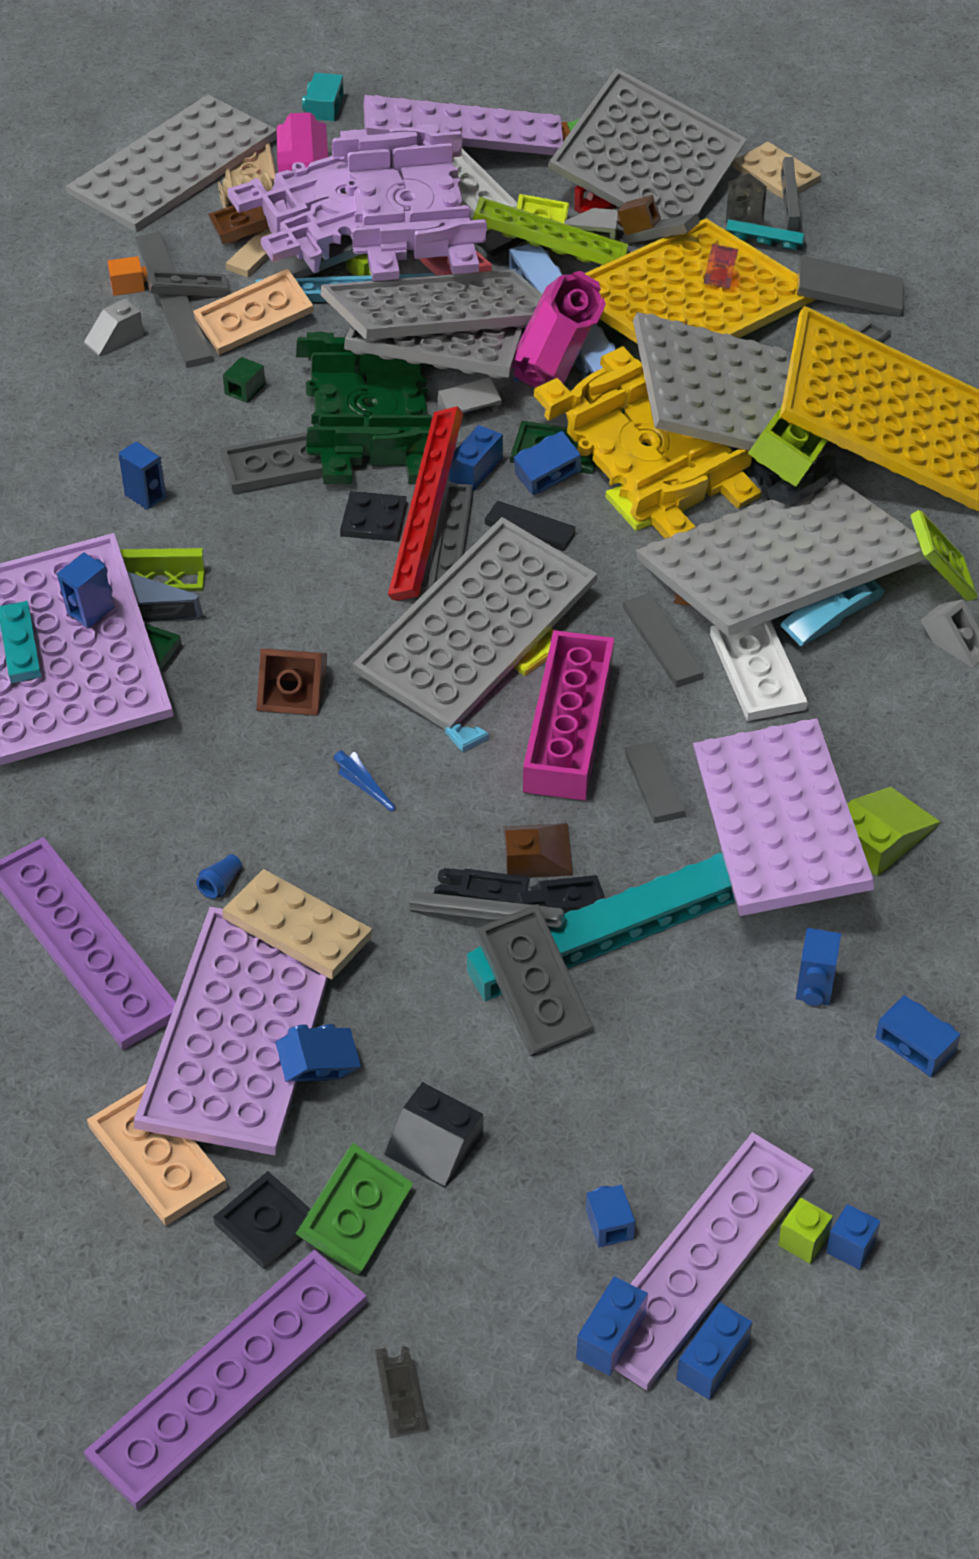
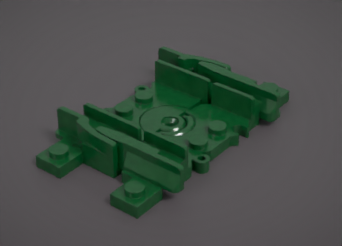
M321 331L307 332L306 337H298L296 340V358H308V361H311V380L306 382L305 393L309 397H314L315 411L311 415L313 427L307 428L306 453L308 455H321L323 484H352L351 465H362V455L369 456L370 465H405L408 484H416L433 418L431 415H426L425 398L427 397L428 389L419 388L426 386V378L421 376L420 370L421 368H429L432 364H410L406 360L397 358L387 360L380 358L379 355L369 353L358 355L351 350L344 349L346 337H334V333Z

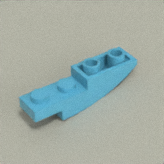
M871 580L797 609L780 626L800 646H803L838 627L845 617L879 600L885 590L875 580Z

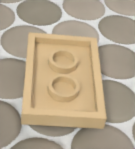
M766 142L736 158L732 167L783 199L781 183L782 162L784 157L793 156L774 144ZM793 157L798 194L820 182L821 174Z

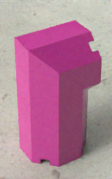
M290 113L286 117V121L276 127L278 173L286 170L292 171V165L296 162L303 163L306 168L311 162L328 157L326 124L322 121L321 123L317 121L316 116L312 113Z
M577 271L570 275L559 276L546 286L517 345L512 368L515 367L513 374L516 378L534 388L555 378H558L564 385L591 327L598 322L606 305L604 297L601 298L599 292L601 288L598 281L581 271Z

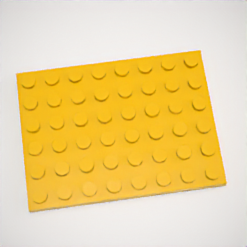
M707 218L701 220L698 225L686 234L664 237L585 273L599 282L601 288L599 292L601 298L604 297L606 303L599 319L635 343H637L633 319L637 312L654 314L659 318L671 321L677 320L686 325L704 327L709 331L721 334L727 333L736 338H741L817 300L797 295L798 274Z
M804 306L798 317L780 418L786 420L789 424L799 426L811 432L817 437H822L835 443L842 449H847L868 461H873L893 473H898L919 485H924L944 497H949L970 509L979 511V389Z

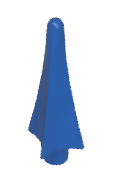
M343 750L338 751L334 755L333 759L340 765L338 774L368 793L389 811L393 812L396 810L395 805L374 781L355 751L350 756Z

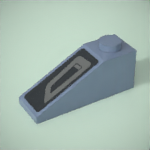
M127 572L143 621L200 619L203 615L199 595Z

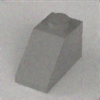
M593 208L565 220L564 224L616 240L619 228L617 220L618 210Z
M127 299L104 308L86 337L84 344L101 357L143 336L141 311Z
M963 599L938 605L921 619L925 630L934 644L970 667L979 662V627Z

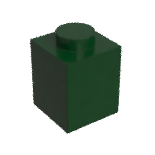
M240 357L223 374L225 395L248 403L266 385L264 365Z

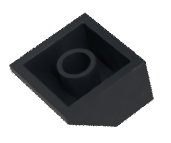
M422 1082L402 1108L384 1156L446 1188L484 1136L483 1113Z

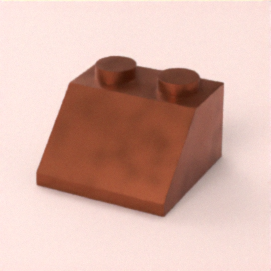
M271 648L260 649L256 711L318 715L326 680L327 653Z

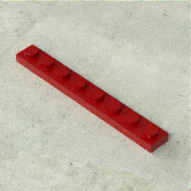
M458 406L436 411L433 414L388 591V596L392 600L399 601L419 596L462 422L463 412Z

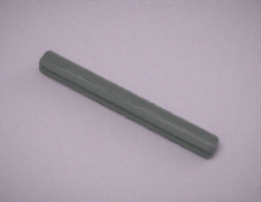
M417 891L411 892V895L408 897L409 909L411 911L492 921L533 906ZM539 906L548 927H562L565 922V914L562 908Z

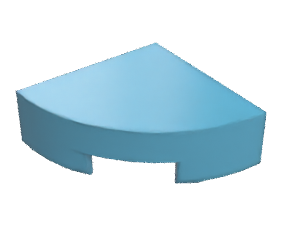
M456 724L451 728H445L446 735L462 752L489 740V734L479 727L474 729L461 727V724Z

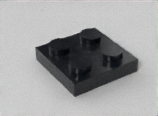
M350 491L340 528V537L398 542L407 504V496Z
M267 1171L215 1214L213 1219L214 1224L259 1266L265 1269L301 1238L296 1232L309 1213L310 1208Z

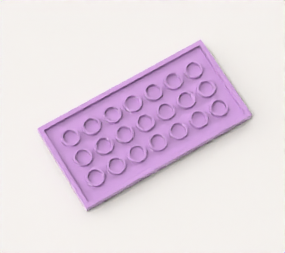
M817 718L693 743L697 764L739 916L874 890L873 877Z
M209 907L135 1115L134 1129L276 1155L297 1082H285L275 1042L287 1035V1030L291 1027L306 1024L308 1028H314L329 978L223 919V909Z

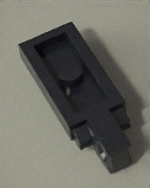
M829 454L819 457L815 464L812 463L796 487L788 481L781 479L778 483L768 488V497L790 507L829 484V478L837 472L836 457Z
M592 875L538 881L536 885L529 887L528 891L518 892V896L513 903L538 904L539 906L562 908L564 914L569 911L579 910L594 904L597 900L605 898L598 876Z

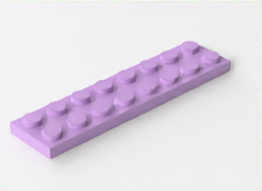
M379 95L364 96V128L367 135L389 133L390 128L442 123L444 132L461 131L463 135L462 146L554 155L563 143L561 118L559 115L418 101L405 98H390Z
M752 1132L631 1282V1285L648 1293L646 1317L615 1368L616 1371L647 1391L811 1180L814 1169Z

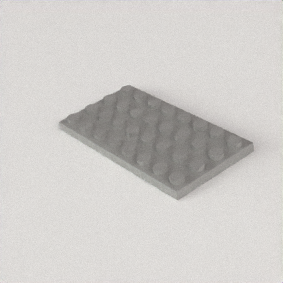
M208 94L157 128L149 131L143 137L132 142L118 153H115L101 164L95 166L84 175L76 178V180L66 185V191L68 194L137 232L224 175L226 169L229 168L231 170L243 162V158L252 156L254 151L258 152L265 147V144L276 140L277 130Z
M513 269L383 281L325 284L321 286V296L365 340L372 342L380 341L381 338L404 339L406 336L414 335L428 337L430 334L436 333L452 335L458 331L475 333L480 329L502 330L503 327L512 326L525 328L542 296L536 288Z
M501 517L353 663V672L444 730L446 727L451 728L456 724H460L597 581V573Z

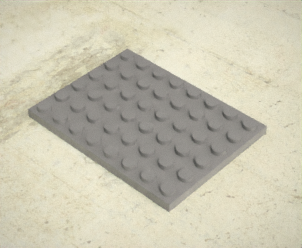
M834 476L829 478V484L791 507L771 499L761 504L751 505L747 509L734 514H726L723 518L710 523H702L687 532H679L662 541L649 543L647 546L636 550L637 559L642 565L727 636L926 559L915 532Z

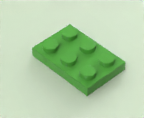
M352 1143L296 1234L358 1275L365 1267L414 1183L355 1143Z

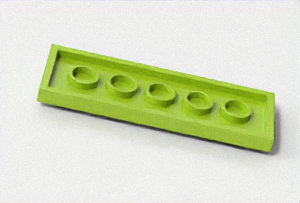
M480 197L472 219L486 220L487 231L494 229L502 232V235L508 238L515 239L518 237L525 239L532 246L540 247L543 245L551 248L557 254L565 255L568 253L586 263L593 261L602 266L627 253L628 244L483 197Z

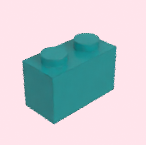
M315 72L312 81L307 84V95L302 97V110L306 111V113H312L316 116V120L335 121L344 96L343 75Z

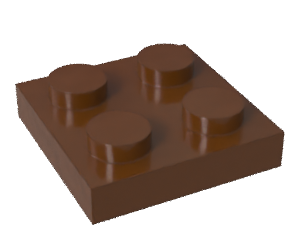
M234 205L208 214L211 224L222 244L235 243L240 238L251 234H260L269 228L261 206L239 213Z

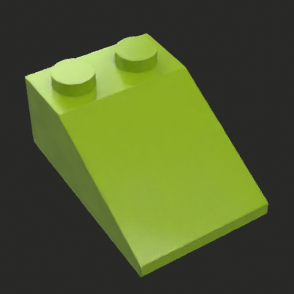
M892 787L852 799L847 803L870 872L876 876L880 875L940 824L938 819Z

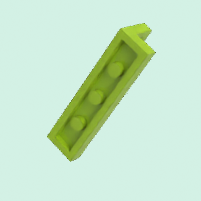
M203 548L120 549L127 572L142 577L145 576L148 579H152L157 575H164L169 580L163 584L187 592L203 591L205 574ZM185 575H198L197 584H184L179 579Z

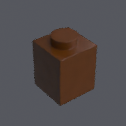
M653 195L627 201L617 211V220L620 227L624 229L625 235L652 229L661 220Z

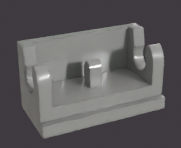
M490 377L438 392L437 408L439 411L458 406L465 413L490 406L493 412L499 411L497 406L501 405V398Z

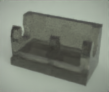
M750 173L729 181L726 223L730 219L763 226L767 186Z
M406 1346L401 1347V1355L397 1357H389L386 1348L375 1349L376 1368L389 1437L394 1438L428 1431L414 1359L411 1360L410 1349Z

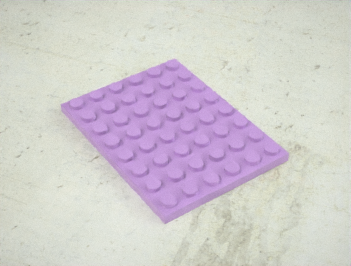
M114 533L0 563V606L28 601L42 674L40 678L11 684L0 626V765L174 716ZM83 552L93 559L101 560L107 567V577L109 585L113 590L112 597L115 605L114 609L89 629L67 614L56 574Z

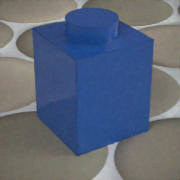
M622 1184L613 1187L601 1186L592 1192L586 1193V1213L598 1248L634 1239L635 1220Z
M846 1204L830 1231L826 1253L860 1270L876 1243L881 1220Z

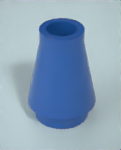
M229 854L224 859L201 870L196 880L199 891L210 899L223 896L237 873L242 869L241 860L237 856Z

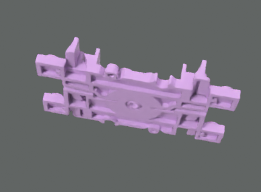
M442 123L416 125V127L390 128L389 133L367 135L366 129L340 131V138L332 140L333 158L344 157V159L348 160L349 179L345 182V192L348 195H354L356 207L354 222L357 223V227L353 228V252L355 254H368L372 281L399 279L397 260H407V250H413L415 259L448 256L452 274L479 272V261L474 243L486 241L487 223L484 219L470 220L471 208L467 205H462V197L459 190L461 188V178H458V168L452 164L453 157H460L462 155L463 135L461 131L444 132Z
M333 156L311 162L306 168L303 163L296 162L292 165V171L286 170L275 174L274 186L268 192L258 178L227 189L228 198L239 213L259 206L263 207V213L266 216L272 234L261 237V246L272 262L296 255L299 260H305L313 273L319 272L321 258L323 257L324 260L329 259V244H341V235L343 234L350 236L352 239L353 228L357 227V223L354 222V213L356 212L354 195H348L345 192V182L349 177L348 160L344 159V157L333 158Z

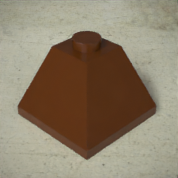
M568 823L503 826L507 874L528 878L573 876Z

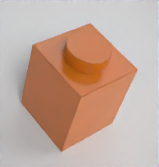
M139 256L107 261L113 296L145 291L143 282H148L146 266L141 267Z

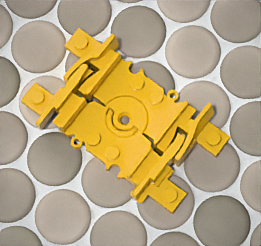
M623 346L601 356L600 365L603 368L584 378L571 392L558 378L534 390V397L546 409L545 418L549 421L566 413L568 420L567 433L575 442H578L577 451L580 455L588 456L592 453V460L610 479L609 485L612 486L615 483L624 485L620 488L619 496L628 498L632 503L631 515L639 522L651 517V524L665 539L672 537L676 533L687 532L695 528V525L682 511L703 501L705 493L711 497L721 492L738 509L761 497L762 491L743 472V470L751 466L752 456L748 454V450L738 449L733 452L727 445L655 428L642 362L638 359L636 360ZM642 443H648L650 446H645Z

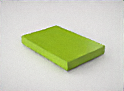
M917 510L910 516L924 557L966 601L976 599L978 594L964 555L922 511Z

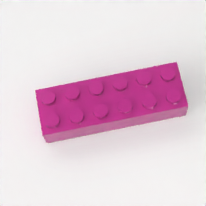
M553 630L523 764L524 793L586 800L613 667L614 638Z

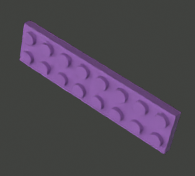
M44 837L0 859V892L122 1050L168 1025L176 1003L175 1000Z
M314 1249L83 1451L86 1460L136 1510L140 1509L367 1304V1295Z

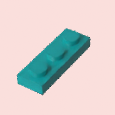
M728 219L726 231L743 241H746L748 237L757 239V244L771 246L772 242L781 243V248L794 251L797 250V247L804 248L805 234L730 219Z
M28 601L0 606V626L11 684L42 677Z

